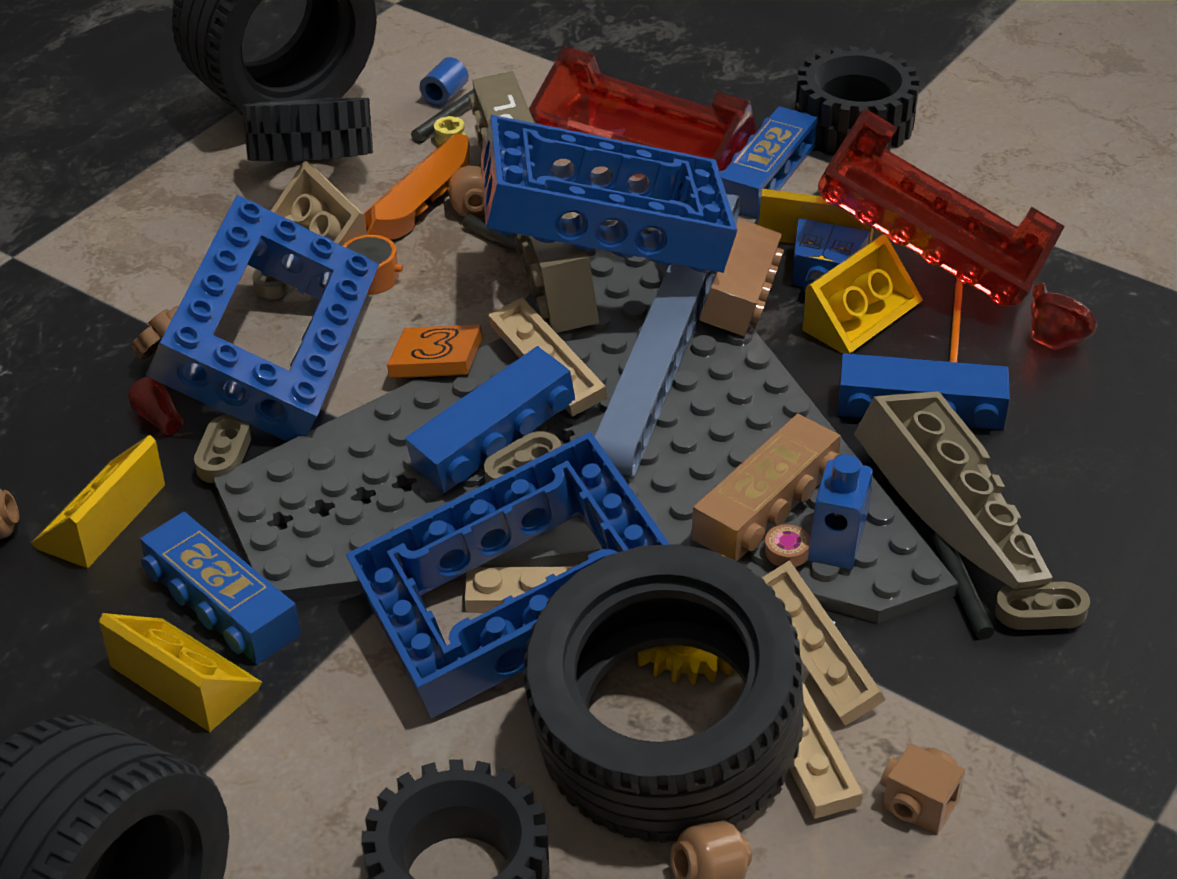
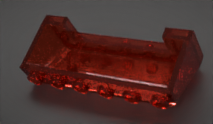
M563 46L529 107L533 121L536 124L714 159L717 162L719 172L724 171L730 165L733 156L737 152H741L746 146L749 137L758 132L749 101L717 92L712 102L713 108L602 75L594 54Z
M864 108L818 182V190L822 198L830 205L837 206L856 217L862 224L871 226L888 236L894 243L902 245L920 255L928 263L938 266L957 277L962 283L972 286L989 296L997 304L1002 306L1020 304L1032 288L1065 226L1032 206L1017 226L887 150L886 147L897 127Z

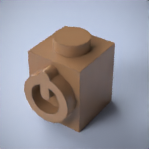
M910 743L900 759L891 758L884 769L880 784L886 787L883 809L893 813L897 818L905 822H912L938 835L960 800L966 769L958 766L957 762L943 750L937 748L922 749Z

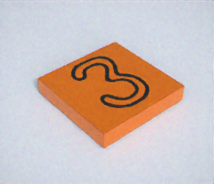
M481 324L404 328L387 363L389 378L467 375L483 338Z

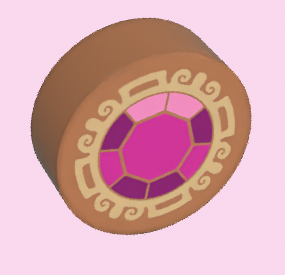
M784 524L773 527L765 537V556L776 566H781L789 560L794 567L800 566L808 560L810 536L804 529L795 525Z

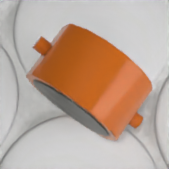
M362 235L344 243L343 247L362 254L379 264L367 294L385 292L396 284L399 272L402 273L403 265H398L397 249L391 240L379 235Z

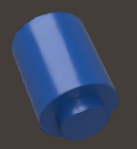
M453 57L444 58L420 81L419 89L422 97L433 106H444L467 84L469 79L468 71L458 59Z

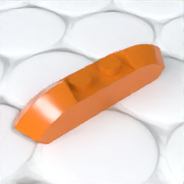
M459 133L454 134L434 149L363 213L365 215L367 235H379L393 240L411 232L415 228V218L428 208L425 200L429 198L431 201H434L448 190V182L452 174L459 168L469 165L470 145L468 136Z

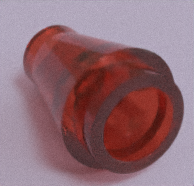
M149 377L142 378L133 384L128 393L131 409L157 427L163 435L176 433L183 425V418L179 415L166 385Z

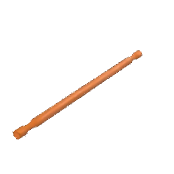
M962 270L956 271L957 282L955 284L949 362L958 361L963 291L962 279L964 277Z

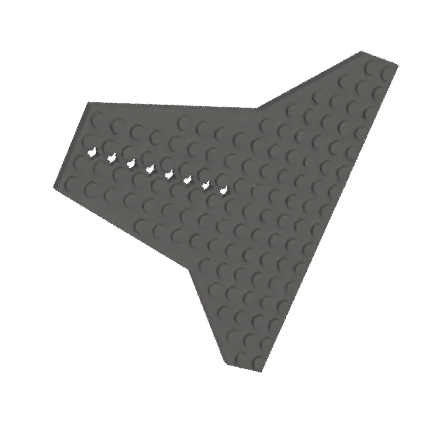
M608 220L601 225L605 227H610L615 225L618 221ZM647 228L644 229L641 233L651 234L655 232L657 229ZM595 248L587 251L590 259L599 323L556 334L606 386L608 398L573 417L564 409L542 423L533 432H548L558 437L559 440L565 439L569 441L590 431L595 437L669 265H660L651 259L637 256L623 258L613 254L611 251ZM530 292L525 300L538 313L536 299L532 297ZM702 309L637 473L634 477L622 476L670 544L708 549L692 540L693 506L797 413L835 433L837 432L750 324L746 335L742 336L700 321ZM544 319V321L550 326L548 319ZM500 337L477 350L467 375L419 377L309 431L307 436H298L237 466L232 472L224 476L214 477L215 490L247 564L293 602L363 593L345 554L486 484L484 466H482L465 481L458 483L446 493H443L412 466L405 437L511 365L519 357ZM841 438L839 455L848 454L856 457ZM873 476L869 512L853 570L808 560L802 565L795 567L823 609L877 624L955 597L959 584ZM821 483L815 488L812 496L806 502L801 501L790 511L782 525L798 526L804 529L811 539L815 503ZM411 487L412 490L409 492H404V490L401 488ZM370 499L371 503L363 505L359 500ZM327 511L329 515L321 517L319 512ZM834 513L833 529L840 530L847 526L846 518L839 513ZM578 515L478 567H563L579 565L588 560V555L603 548L581 515ZM287 524V528L279 530L276 525ZM766 535L754 551H748L738 560L740 564L747 566L752 570V573L761 578L779 567L771 563L765 556ZM467 572L450 581L466 579Z

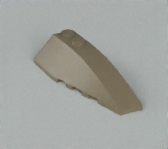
M936 391L874 396L854 435L886 476L889 483L918 516L950 546L982 570L1010 587L1020 589L1049 584L1053 577L1032 537L1021 532L1018 526V522L1021 519L1015 505H1008L1001 494L1005 486L1000 476L991 474L986 465L990 459L986 449L941 393Z

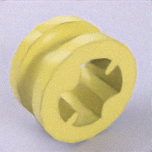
M453 116L436 120L434 123L436 144L441 145L456 133L465 135V122Z

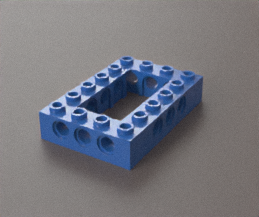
M496 115L490 116L481 154L486 228L493 229L495 232L507 236L514 235L515 233L532 236L543 243L558 241L572 244L576 248L586 251L595 248L611 251L613 254L623 258L637 256L651 259L660 265H671L674 263L689 266L691 269L702 273L710 271L724 273L738 230L716 160ZM559 159L570 160V163L565 166L553 164ZM599 166H604L608 168L605 172L600 174H595L591 172L594 168ZM635 174L645 175L644 178L638 181L629 180ZM569 212L579 214L572 219L562 218L564 214ZM608 220L618 221L615 225L610 227H605L601 225ZM647 228L657 229L655 232L651 234L641 233L644 229Z
M236 195L161 339L145 376L288 442L298 436H307L320 411L379 264L362 254L331 241L327 237L296 224L290 219L265 209L253 201ZM247 265L261 271V274L266 277L270 275L297 288V292L303 295L307 293L320 299L312 313L313 317L302 336V342L290 364V370H286L213 335Z
M590 431L345 555L363 594L432 719L525 669L524 654L527 652L526 643L532 636L531 629L533 624L537 622L538 614L546 607L547 601L555 594L557 589L568 582L573 575L614 553L640 546L669 545L670 543ZM581 515L602 546V550L588 555L587 561L558 576H555L553 573L545 577L546 582L515 598L512 595L504 598L503 604L472 620L469 617L461 620L451 629L449 633L450 644L446 645L435 616L431 610L427 611L421 595Z

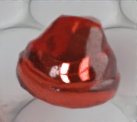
M1039 283L1033 287L1031 338L1034 341L1046 345L1054 351L1067 346L1078 345L1092 338L1098 325L1096 318L1087 307L1066 295L1048 293L1045 283Z

